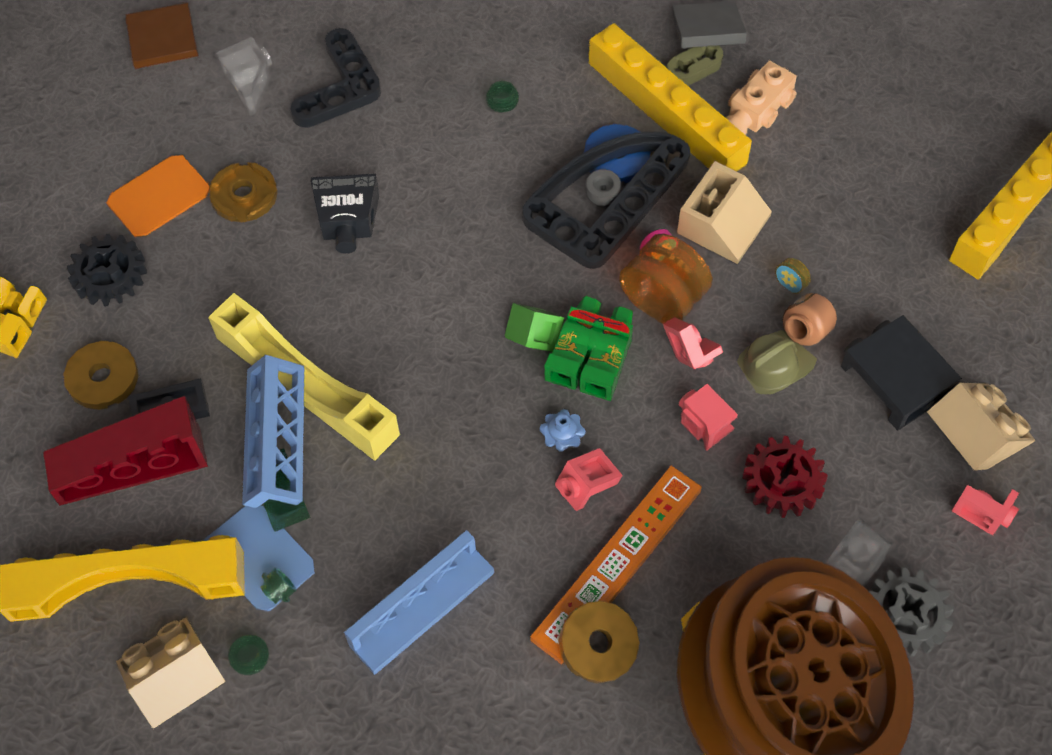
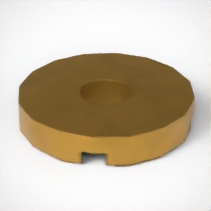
M248 162V165L241 166L239 163L231 164L219 171L211 181L209 196L212 207L219 216L229 221L247 222L256 220L268 213L275 204L278 191L274 176L267 168L257 163ZM247 186L252 188L251 192L246 196L240 197L234 194L240 187Z
M109 341L90 343L77 350L68 360L63 373L64 386L73 400L85 408L97 410L108 408V405L119 404L126 400L135 389L139 377L136 361L129 350L116 342ZM102 368L110 370V375L107 379L100 382L92 380V376L97 370Z
M604 601L585 603L570 612L565 619L562 630H560L558 639L560 654L568 669L576 676H580L593 683L613 681L628 672L637 658L640 644L637 628L629 614L617 605ZM593 631H600L607 637L608 647L604 653L595 652L591 648L589 639Z

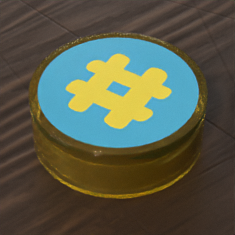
M786 258L775 269L777 281L793 294L801 293L811 283L809 270L801 261L795 258Z

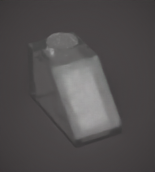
M253 37L217 52L224 75L250 116L257 112L269 85L271 75L268 66L272 65V60L266 48H259Z

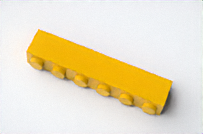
M615 23L589 39V65L668 134L684 140L689 145L690 153L708 169H710L715 161L736 172L748 164L752 140Z

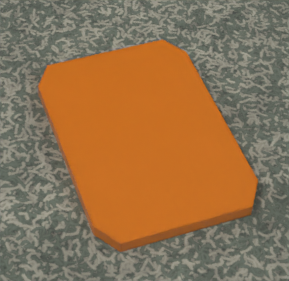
M183 155L170 156L112 192L106 204L134 237L146 236L206 198L210 185Z

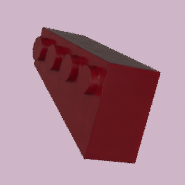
M185 396L43 451L49 492L59 506L208 467L201 430Z

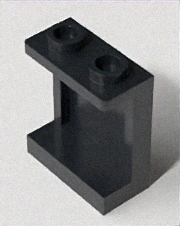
M904 315L892 322L889 320L882 322L874 329L872 335L864 340L861 337L853 340L845 348V356L841 364L845 372L853 367L892 411L888 421L897 431L930 410L956 387L962 379Z

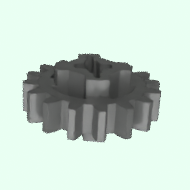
M902 568L898 577L890 570L886 572L883 578L884 582L876 579L871 587L874 592L870 593L882 607L884 597L888 595V602L891 607L888 608L886 613L893 622L904 647H907L909 655L915 656L919 646L927 654L933 649L934 643L940 645L947 637L944 632L950 630L953 626V621L946 617L952 614L954 606L943 603L949 593L948 591H936L935 587L938 583L936 578L927 583L923 580L924 571L919 570L915 577H911L908 569ZM933 611L934 621L930 629L928 626L930 621L927 615Z

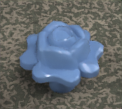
M565 409L557 414H547L545 417L546 423L540 426V432L545 436L546 446L553 447L555 445L559 452H563L568 447H578L580 445V438L585 435V429L580 424V416L578 414L570 415L568 410Z

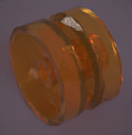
M655 234L639 250V255H636L621 270L619 281L627 297L638 309L663 324L674 317L683 321L693 309V304L701 300L710 290L713 278L703 258L690 245L668 234Z

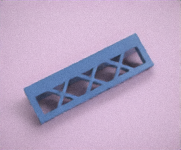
M266 354L247 369L242 505L257 508L268 499L297 505L302 502L304 366ZM278 371L292 375V389L289 391L279 381ZM281 401L292 413L291 422L288 425L277 412V404ZM280 435L284 437L291 447V456L287 459L276 446L277 437ZM280 469L290 481V491L275 488L276 472Z
M466 530L344 632L349 647L374 675L494 574V568L476 550L475 538Z

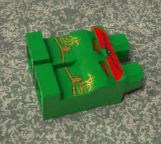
M584 296L577 308L571 306L567 320L562 327L552 354H549L544 365L545 381L576 390L580 381V392L611 401L632 342L633 311L619 306L614 308L611 318L599 315L601 302ZM559 374L569 376V378L561 377ZM592 384L597 385V386H601V387H604V388H603V389H599V388L594 387Z

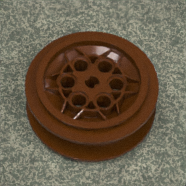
M786 557L766 561L751 568L740 577L727 581L712 590L694 609L684 628L677 658L678 691L686 721L705 755H899L911 727L914 704L913 680L907 653L893 622L883 607L866 588L843 571L826 563L808 558Z

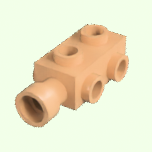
M769 60L760 70L756 69L751 74L747 84L742 89L738 88L734 91L728 102L730 113L726 119L745 135L748 128L754 132H757L762 126L769 128L777 117V109L780 106L787 108L793 102L796 96L794 86L797 75Z

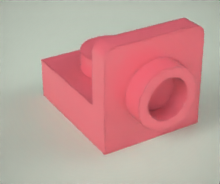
M676 317L663 323L679 362L693 369L702 368L711 364L714 360L713 358L723 353L720 344L707 338L701 339L700 333L693 324L686 323Z
M599 448L567 461L555 482V486L574 510L578 511L584 508L590 496L617 485L623 475Z
M967 485L952 512L989 534L994 535L1000 525L1008 528L1017 514L1019 508L1014 506L1013 503L1018 497L1019 492L1012 489L1003 504H1000L987 492L976 490Z

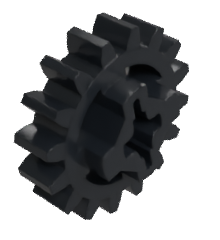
M110 233L105 235L104 241H99L94 236L92 237V245L87 246L81 243L79 246L82 253H72L70 256L74 264L67 266L70 274L68 280L79 298L87 297L91 305H94L98 299H101L103 305L108 306L110 299L113 298L119 304L123 303V294L127 293L133 297L135 293L132 287L134 285L143 286L144 284L140 275L147 274V269L144 265L146 261L135 242L132 240L127 243L123 235H120L115 241H113Z

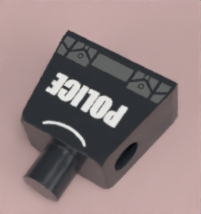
M376 174L311 177L323 240H335V249L339 253L349 254L356 250V238L372 237L379 200Z

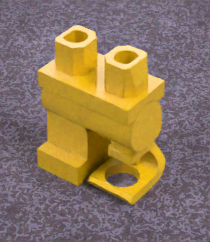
M0 277V352L17 358L32 334L29 327L33 328L47 298L35 286L29 287L23 297L20 292L15 291V287L9 281ZM6 309H8L13 314L7 313V315H4L3 313ZM17 332V340L14 344H11V341Z

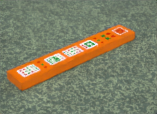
M670 466L530 636V641L560 664H563L564 661L560 654L558 639L560 630H562L565 619L570 612L589 602L604 601L612 603L700 494L702 486L673 466Z

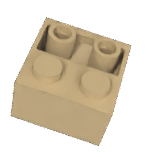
M715 161L680 209L677 233L738 264L771 216L772 211L746 176Z
M959 383L927 411L973 470H987L1036 441L1029 433L1031 430L1029 423L1020 414H1013L1005 404L1007 401L1006 396L993 384Z
M187 618L179 622L172 621L158 631L157 636L144 644L138 643L131 646L123 653L122 658L116 661L129 693L153 728L225 682Z

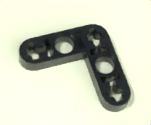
M345 28L333 29L325 38L327 52L343 80L295 99L291 104L290 110L293 122L297 126L303 128L313 127L373 103L380 97L379 78L353 34ZM341 41L342 44H345L346 52L342 53L341 47L336 42ZM352 62L361 64V67L354 71L345 69V66ZM363 78L364 83L371 90L365 91L364 88H361L360 79ZM335 96H341L345 99L339 105L328 103L329 99ZM322 102V110H320V106L317 103ZM307 109L311 113L305 115V113L301 112V110Z

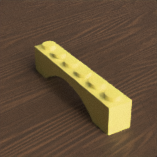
M235 293L208 317L216 338L251 366L265 354L303 365L304 406L374 461L399 437L397 418L393 412L369 394L344 385L318 368L295 349L258 310ZM278 371L279 381L289 391L292 389V375Z

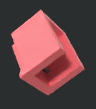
M708 384L704 385L697 392L694 389L687 392L679 401L678 405L682 408L681 424L697 440L703 439L706 451L734 430L730 423L737 418L738 414Z

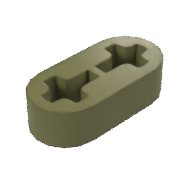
M720 46L693 47L673 57L669 61L667 69L689 86L720 69L723 50Z

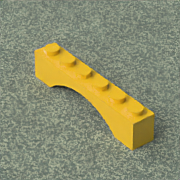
M1052 132L958 239L949 261L979 280L998 258L1026 218L1051 190Z
M216 535L209 538L208 541L200 542L175 540L170 545L154 547L149 544H139L133 546L131 550L114 551L112 549H98L93 551L92 554L80 556L61 553L55 555L54 559L20 558L15 560V563L0 565V613L10 622L49 618L65 604L87 591L105 584L130 579H153L171 582L192 590L206 600L245 595L244 551L236 537Z

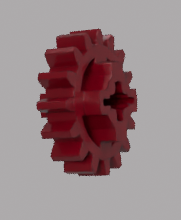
M784 435L782 443L777 444L773 437H769L766 445L767 448L758 443L755 446L754 455L748 454L745 463L747 467L744 468L742 479L748 481L744 490L745 493H756L753 499L755 506L762 502L767 504L765 513L770 514L776 508L779 509L781 518H785L787 511L792 509L798 517L802 514L803 505L812 510L816 504V498L821 499L825 490L823 485H825L828 474L821 472L825 462L824 460L813 459L816 453L814 447L807 451L802 449L804 440L799 439L793 445L790 444L789 437ZM787 468H791L787 479H784L783 483L779 484L782 474L786 472ZM762 481H765L767 483L768 488L763 484Z

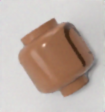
M808 293L789 305L783 314L782 321L784 330L794 342L803 346H811L819 343L835 328L837 316L832 303L827 298L816 293Z

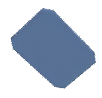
M262 505L257 508L243 507L204 539V541H208L209 538L216 535H227L237 538L244 551V596L256 609L271 611L315 573L313 559Z

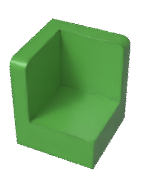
M513 303L505 331V338L525 347L553 352L561 333L564 317L544 309Z

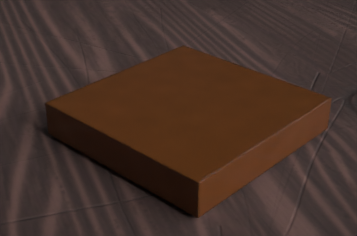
M188 3L125 14L132 62L135 69L198 57Z

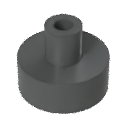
M604 169L591 173L586 181V195L588 199L597 205L611 204L620 194L621 182L619 177L614 172Z

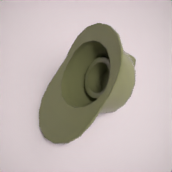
M780 330L757 338L739 355L737 363L756 393L774 394L808 375L814 369L817 358L802 345L794 342L784 330Z

